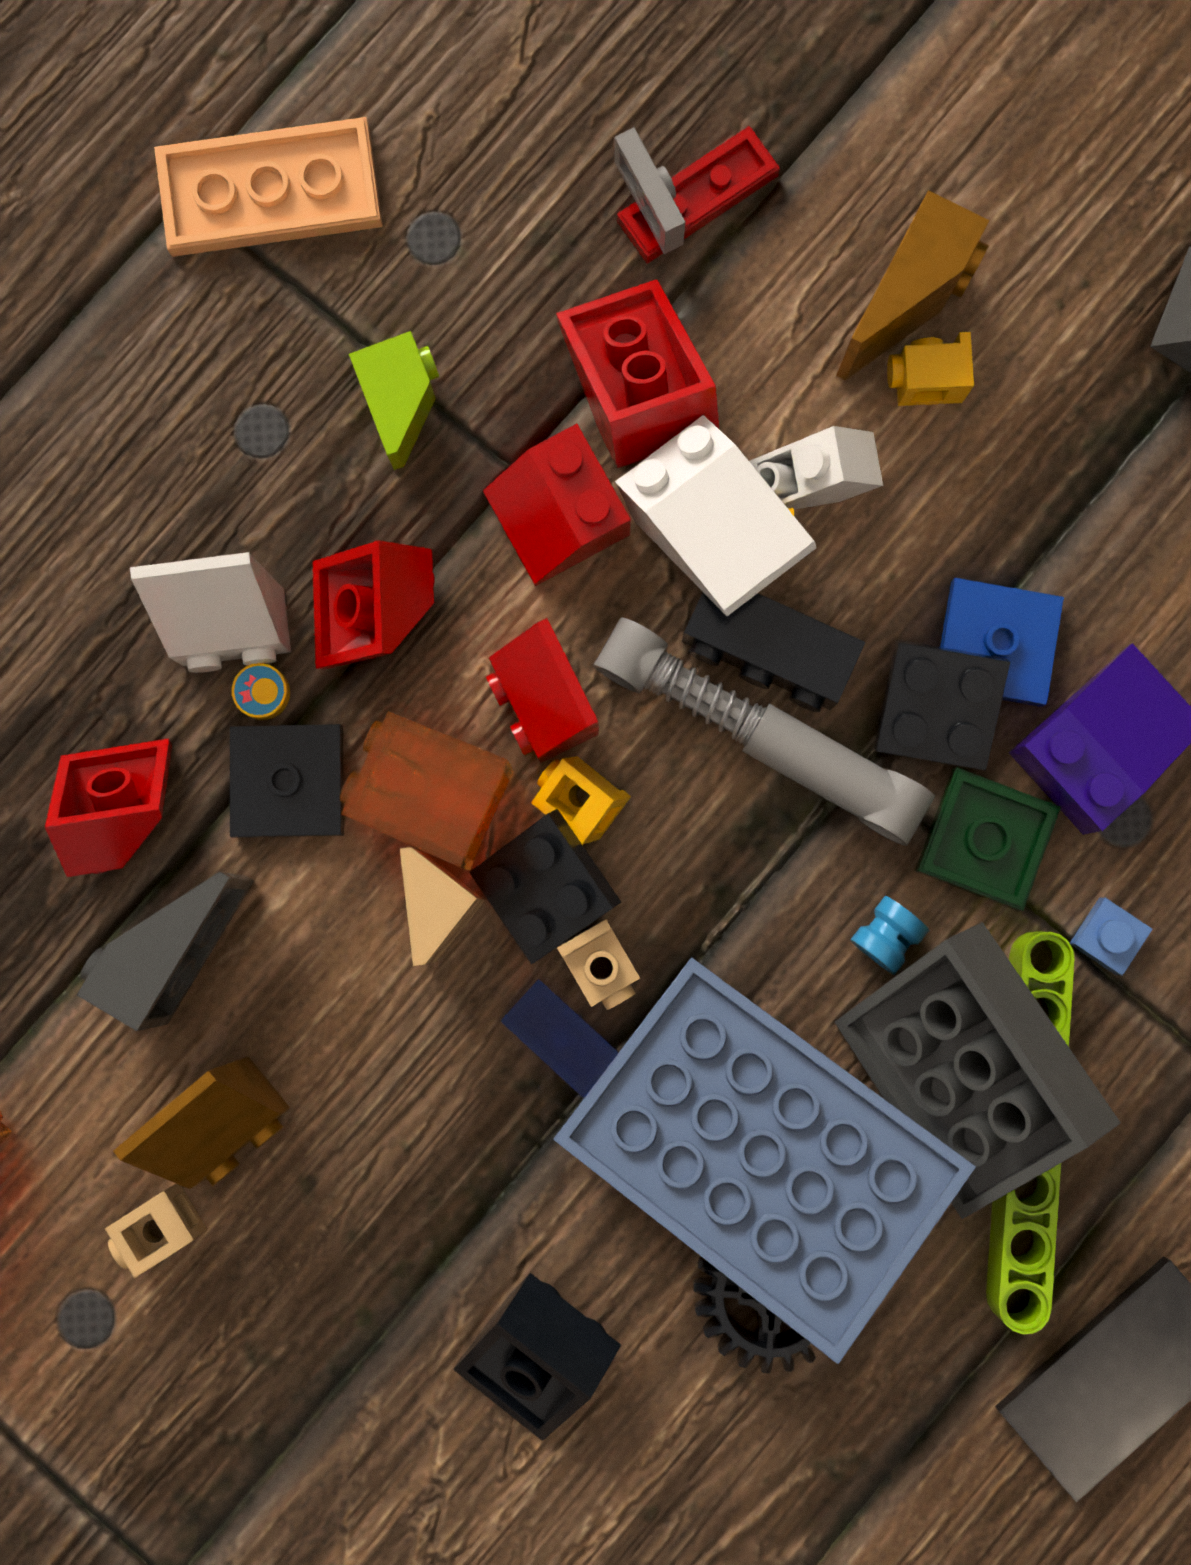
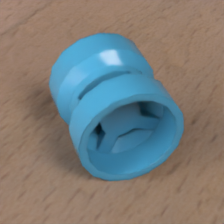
M884 896L874 909V920L868 926H861L850 941L871 960L895 975L905 962L904 953L908 947L919 944L930 930L905 907L890 897Z

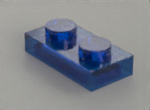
M540 978L501 1020L511 1032L583 1098L589 1093L619 1053L614 1046Z

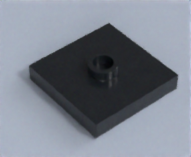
M341 724L230 727V837L344 836L343 726Z

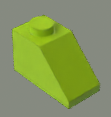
M411 331L349 354L384 449L394 470L404 467L436 399L430 381L439 378V373L429 347L425 346L418 349Z

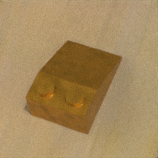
M928 190L850 340L836 374L837 377L846 381L942 312L951 294L959 298L962 297L989 247L988 244L980 241V238L990 220Z
M249 1056L207 1071L113 1150V1152L120 1161L185 1188L192 1189L205 1179L213 1187L240 1165L234 1157L237 1152L249 1142L256 1149L260 1148L284 1127L278 1118L290 1107Z

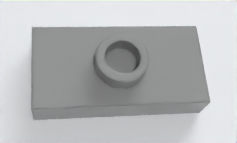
M634 127L615 136V164L663 254L682 246L684 243L685 220L673 200L676 198V190L668 171L664 166L655 167Z

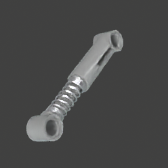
M620 618L593 664V667L598 672L635 693H641L645 688L649 689V692L652 691L653 694L656 693L657 696L661 695V693L665 694L667 702L673 699L679 702L680 709L688 707L693 710V717L700 714L706 718V724L711 722L718 724L719 732L725 729L732 732V739L743 743L744 748L742 751L859 817V820L864 825L880 835L901 845L908 846L935 798L931 791L898 772L883 769L770 703L767 708H762V705L759 706L758 703L754 704V706L749 705V698L741 700L736 697L735 690L730 693L723 690L722 682L714 685L709 682V675L702 678L696 674V668L691 670L684 668L683 660L676 659L675 656L665 652L668 644L657 634L630 619Z

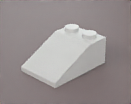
M704 415L615 481L634 522L726 616L730 615L817 548L812 537L739 448Z
M249 552L130 567L131 580L169 658L182 666H187L189 672L216 671L222 668L221 661L242 659L244 665L270 664L276 662V654L291 652L284 588Z

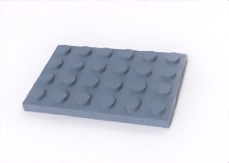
M692 957L553 1139L837 1364L845 1356L976 1168L964 1157Z

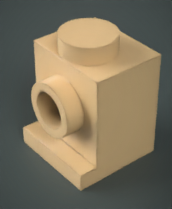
M606 919L557 947L591 1007L602 1001L606 1010H609L636 994L631 984L639 980L640 977ZM597 957H606L613 965L611 975L605 979H598L591 973V963Z
M174 1184L105 1228L111 1238L108 1240V1247L114 1260L123 1269L129 1268L134 1278L191 1243L208 1230L182 1186ZM151 1220H155L164 1235L163 1238L158 1239L150 1234L149 1223Z

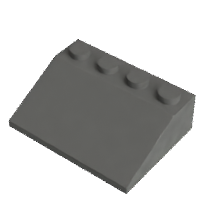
M983 922L940 943L835 1021V1024L882 1097L976 1166L951 1202L961 1219L966 1218L1083 1151L1121 1124Z

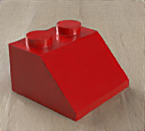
M577 423L528 449L483 490L487 501L534 586L547 581L630 536L631 519Z
M547 618L534 624L489 657L495 672L485 677L499 706L510 702L519 722L510 725V728L524 756L534 751L539 762L542 763L599 735V723Z

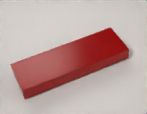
M750 126L671 177L676 190V198L673 200L685 220L684 239L779 176L780 167ZM636 202L617 214V223L647 264L663 254Z

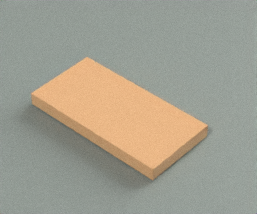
M367 117L154 147L167 250L172 257L383 227Z

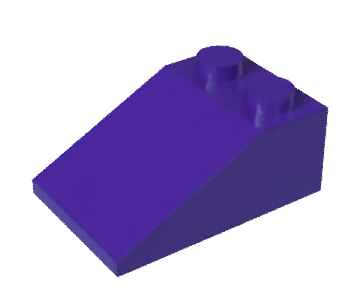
M1131 643L1008 753L1054 804L1061 807L1060 810L1083 835L1100 832L1139 799L1190 745L1191 706L1136 646Z

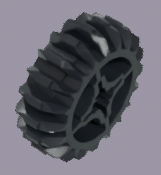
M699 1257L697 1262L698 1268L711 1277H700L693 1280L694 1292L709 1296L699 1300L694 1304L697 1316L711 1317L703 1326V1331L707 1338H714L723 1334L717 1346L720 1354L726 1356L740 1346L737 1356L739 1366L747 1368L754 1356L759 1355L760 1369L763 1373L767 1374L771 1372L773 1358L780 1357L785 1371L791 1372L794 1370L795 1363L791 1355L801 1351L803 1358L808 1363H813L816 1357L808 1340L792 1328L780 1333L782 1321L771 1311L768 1314L766 1307L733 1281L727 1279L728 1277L704 1258ZM724 1297L737 1298L739 1304L748 1305L757 1310L759 1334L743 1328L734 1321L724 1306Z

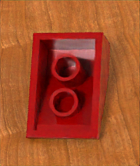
M657 279L556 313L558 324L598 430L617 468L646 459L702 415L719 429L716 385Z

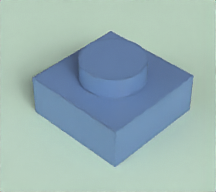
M1106 897L1098 898L1070 941V945L1113 974L1123 976L1151 933L1152 928Z

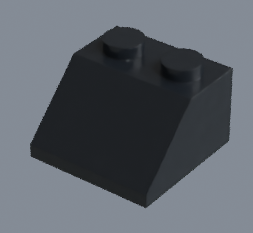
M529 1273L505 1299L453 1370L543 1441L592 1398L621 1344L608 1335L601 1324L584 1316L564 1300L553 1286L540 1281L533 1274Z

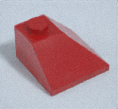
M378 540L312 561L316 669H330L393 653L434 604L433 588L435 577L433 573L432 549Z
M169 738L60 756L45 830L66 877L91 873L99 874L110 870L122 869L162 819L172 752Z

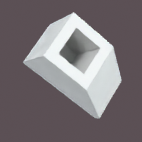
M832 426L749 461L787 508L800 509L841 502L883 486L874 433L869 431Z

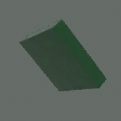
M955 767L950 774L915 872L1011 909L1023 911L1061 807Z

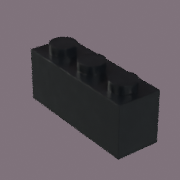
M702 593L682 638V643L691 646L688 653L694 658L713 666H718L720 661H724L741 669L738 676L746 682L763 689H769L771 683L792 692L789 700L813 712H820L822 707L831 710L838 704L866 643L759 593L728 616Z

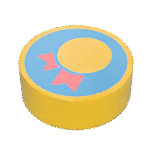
M264 663L251 664L243 668L236 675L232 684V698L242 713L253 719L268 720L278 716L286 708L290 699V686L286 677L273 666Z

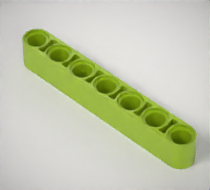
M1045 931L1026 932L1019 936L1012 944L1009 961L1035 999L1041 998L1045 1001L1049 1012L1048 1018L1069 1047L1075 961L1073 948L1069 941L1060 934ZM1043 941L1052 951V962L1045 971L1040 973L1033 967L1030 954L1032 948L1037 943ZM1061 1163L1037 1176V1187L1031 1196L1019 1199L1014 1189L992 1202L986 1287L987 1303L992 1312L1007 1327L1023 1335L1033 1334L1043 1329L1049 1321L1052 1311ZM1022 1230H1031L1034 1239L1031 1249L1020 1256L1012 1255L1011 1242L1013 1237ZM1018 1289H1028L1030 1299L1026 1308L1019 1313H1008L1007 1301L1009 1296Z

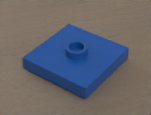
M954 578L950 585L940 647L1008 659L1010 666L1002 700L1043 707L1047 705L1064 597Z

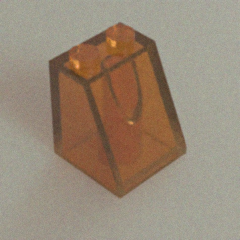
M388 711L383 723L376 720L366 736L363 751L369 754L360 773L352 771L343 786L339 801L345 803L341 814L470 871L513 776V767L505 758Z

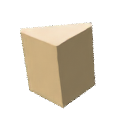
M412 847L401 848L400 856L413 966L435 963L441 958L485 900L426 853Z

